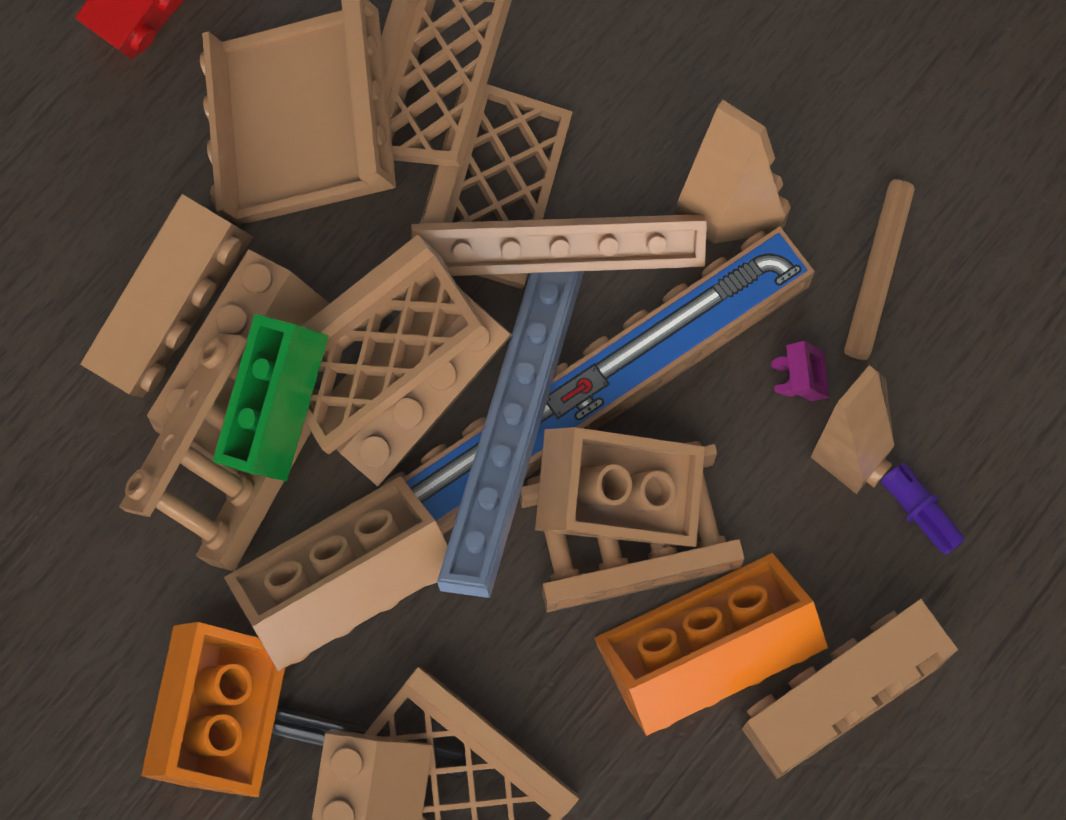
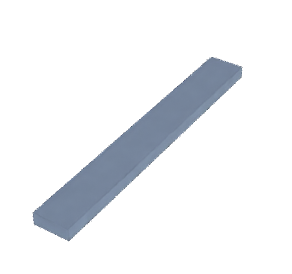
M584 271L530 273L512 332L513 336L508 345L438 576L437 584L440 591L486 598L491 597Z

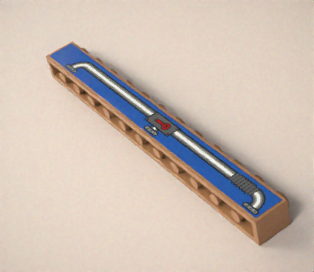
M779 226L767 235L764 231L754 234L741 246L742 252L728 261L725 257H721L707 266L701 274L703 276L702 279L690 287L686 283L676 286L662 299L663 305L651 313L644 309L634 314L624 323V331L610 340L607 336L597 339L583 351L585 357L570 367L567 363L558 365L525 479L541 469L545 429L571 427L590 430L600 429L809 288L815 271L783 229ZM486 417L479 418L466 427L462 432L464 438L449 448L442 444L429 451L421 459L423 465L410 474L406 475L405 472H399L386 480L380 487L401 476L434 518L443 535L454 527Z

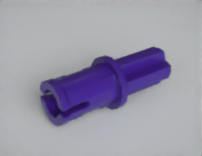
M905 462L900 464L899 467H895L881 480V484L894 496L908 514L906 520L909 523L915 521L941 553L949 554L964 541V536L938 506L939 496L937 494L932 496Z

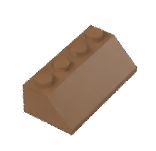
M248 249L147 416L154 430L159 434L162 432L200 365L199 357L201 351L210 340L215 338L217 333L241 335L247 339L254 314L302 326L330 303L291 271ZM228 377L215 400V403L225 410L228 408L235 380ZM204 420L190 446L213 460L221 431ZM217 463L237 476H240L242 473L241 470Z
M438 277L420 290L418 302L436 303L441 285ZM462 290L461 292L487 329V332L336 449L377 486L383 484L513 336ZM450 297L449 304H455ZM402 311L383 333L397 334ZM415 312L409 335L428 336L433 313ZM446 314L441 337L452 338L465 328L468 323L463 315ZM376 342L370 365L388 367L394 344ZM406 345L401 368L412 369L420 363L425 346ZM347 374L334 388L331 396L349 398L355 374ZM367 375L361 399L372 400L382 392L385 377ZM328 406L323 425L328 434L343 422L346 407Z
M400 476L230 573L224 579L276 669L280 671L290 664L304 660L311 652L333 639L347 635L357 625L374 615L392 609L400 600L424 586L436 583L448 545L434 518Z
M334 729L327 731L324 737L312 820H422L433 744Z

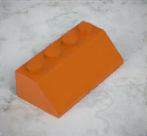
M773 553L594 638L628 709L646 736L660 729L667 728L676 721L705 707L713 706L720 700L751 685H756L765 678L794 664L804 662L809 657L828 648L814 601Z

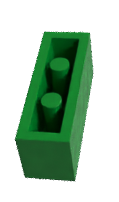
M254 314L212 462L247 473L287 482L329 335Z

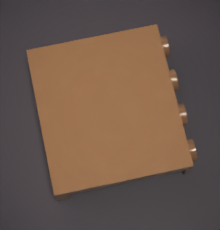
M341 0V11L224 42L220 41L209 31L202 33L204 51L200 54V65L206 76L207 95L204 97L203 106L210 125L211 139L207 142V153L213 165L214 184L211 186L210 195L216 212L239 226L396 188L378 8L369 0Z

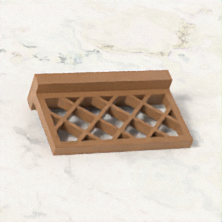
M392 0L381 35L391 141L395 132L407 123L411 124L417 134L402 146H392L393 161L462 167L512 0H463V2L452 0L456 7L435 22L431 19V14L436 0ZM484 2H494L492 14L475 25L468 13ZM461 18H464L470 30L448 45L441 33ZM436 37L443 49L420 64L418 56L421 47ZM478 40L482 46L479 57L463 68L456 55ZM451 60L458 72L435 87L428 75ZM423 79L430 92L407 107L404 101L408 89ZM465 83L469 89L466 100L450 111L442 98ZM435 103H438L444 116L422 131L415 118ZM452 126L456 133L451 150H434L429 141Z
M465 83L459 88L454 108L466 100L469 89ZM487 84L462 167L437 165L420 224L452 223L455 211L461 220L459 222H476L492 213L495 214L498 221H509L502 208L522 198L533 215L532 220H543L573 111ZM487 99L506 105L514 120L493 129L484 113ZM520 110L526 111L528 113L522 115ZM538 116L557 121L558 126L555 136L540 144L527 124L528 121ZM481 125L485 134L477 137L479 127ZM452 126L447 129L442 151L451 150L456 133ZM519 127L530 149L510 158L498 136ZM490 141L502 163L481 173L472 157V151L474 148ZM552 147L549 158H547L544 150ZM535 155L545 173L542 180L527 187L515 165ZM467 169H469L473 177L464 181ZM507 170L518 192L497 201L486 179ZM478 184L490 206L468 216L459 200L460 193ZM540 190L537 202H535L531 194ZM528 273L478 276L523 289Z
M416 235L301 326L329 335L319 368L320 372H324L318 395L311 396L305 417L306 424L321 449L327 454L336 450L487 332V329L447 271L448 267L441 256L419 235ZM438 277L441 285L436 303L418 302L420 290ZM450 297L455 304H449ZM394 310L402 311L397 334L379 332L381 321ZM415 312L433 313L428 336L409 335ZM446 314L463 315L468 325L452 338L441 337ZM355 341H363L357 364L340 363L343 350ZM376 342L394 344L388 367L370 365ZM406 345L425 346L420 363L412 369L401 368ZM337 373L355 374L349 398L331 396ZM367 375L385 377L383 389L379 395L372 400L361 399ZM328 406L346 407L343 422L328 434L323 426Z
M419 666L404 686L365 732L367 735L377 736L389 721L390 736L383 737L400 740L427 738V743L433 744L429 775H431L434 805L424 806L423 813L434 812L435 820H442L441 811L471 808L472 820H478L477 807L507 804L509 820H515L513 803L535 801L551 814L547 820H561L579 800V794L422 666ZM407 697L424 710L426 732L397 735L395 712ZM431 717L447 730L433 731ZM455 736L462 741L465 746L466 765L436 768L433 738ZM471 750L484 759L486 763L472 764ZM495 768L505 778L506 797L476 800L473 771ZM467 771L470 801L440 804L437 774ZM511 782L526 795L512 797ZM422 815V820H428L425 816Z

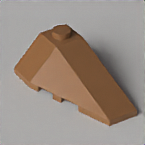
M724 100L721 101L714 113L678 199L675 215L703 214L707 220L706 239L714 244L750 238L760 231H764L767 235L779 226L783 229L786 225L791 208L789 201L779 197L778 194L783 186L781 176L772 173L770 169L775 156L766 127Z
M870 365L836 404L811 455L813 460L856 494L866 482L874 488L892 467V464L886 460L894 447L886 378Z

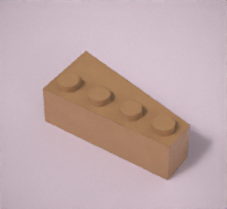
M181 194L80 365L129 395L143 398L147 392H153L164 377L165 365L174 352L183 345L192 326L254 236Z
M922 599L899 615L894 610L878 620L870 627L873 633L859 643L853 638L841 645L829 655L833 661L818 672L811 666L797 675L788 683L792 690L777 701L770 694L747 710L751 719L746 722L742 730L776 779H779L939 669L958 650Z

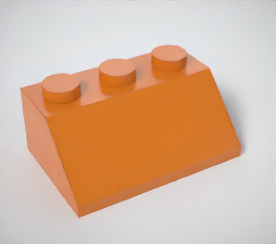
M201 622L173 626L141 776L186 787L259 797L285 668L280 671L276 669L259 638Z

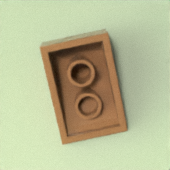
M577 427L545 429L535 530L586 537L696 547L705 447Z

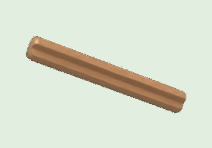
M894 179L887 188L844 349L845 354L849 357L867 360L872 352L915 190L914 185L910 182Z

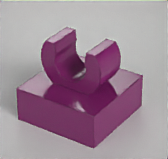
M806 341L786 345L788 357H778L771 362L772 368L778 371L789 369L790 379L785 384L774 386L776 393L786 397L799 395L812 402L830 398L823 350Z

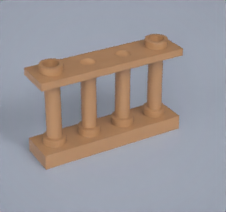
M217 333L215 338L210 340L201 351L199 357L200 365L141 469L137 470L129 478L125 487L126 495L119 507L126 512L150 517L154 509L157 508L202 537V545L196 554L198 558L211 566L235 571L284 481L242 471L239 477H236L190 446L204 420L221 431L227 410L215 403V400L228 377L236 380L241 363L239 358L247 342V339L241 335ZM314 388L312 395H318L319 390ZM305 420L292 466L311 433ZM179 464H182L226 493L227 500L214 521L165 490Z
M699 441L684 443L701 446ZM715 444L704 446L703 468L713 466L717 455ZM703 473L698 521L700 541L696 543L697 549L678 553L677 548L671 547V545L650 543L652 552L648 554L649 560L629 564L628 558H622L617 539L597 538L603 563L599 565L600 571L580 575L579 569L573 568L566 535L544 531L554 574L550 576L551 582L543 583L542 596L546 613L737 570L740 569L744 561V554L740 539L726 542L725 536L719 535ZM540 475L527 481L528 486L522 487L520 493L522 508L538 504Z

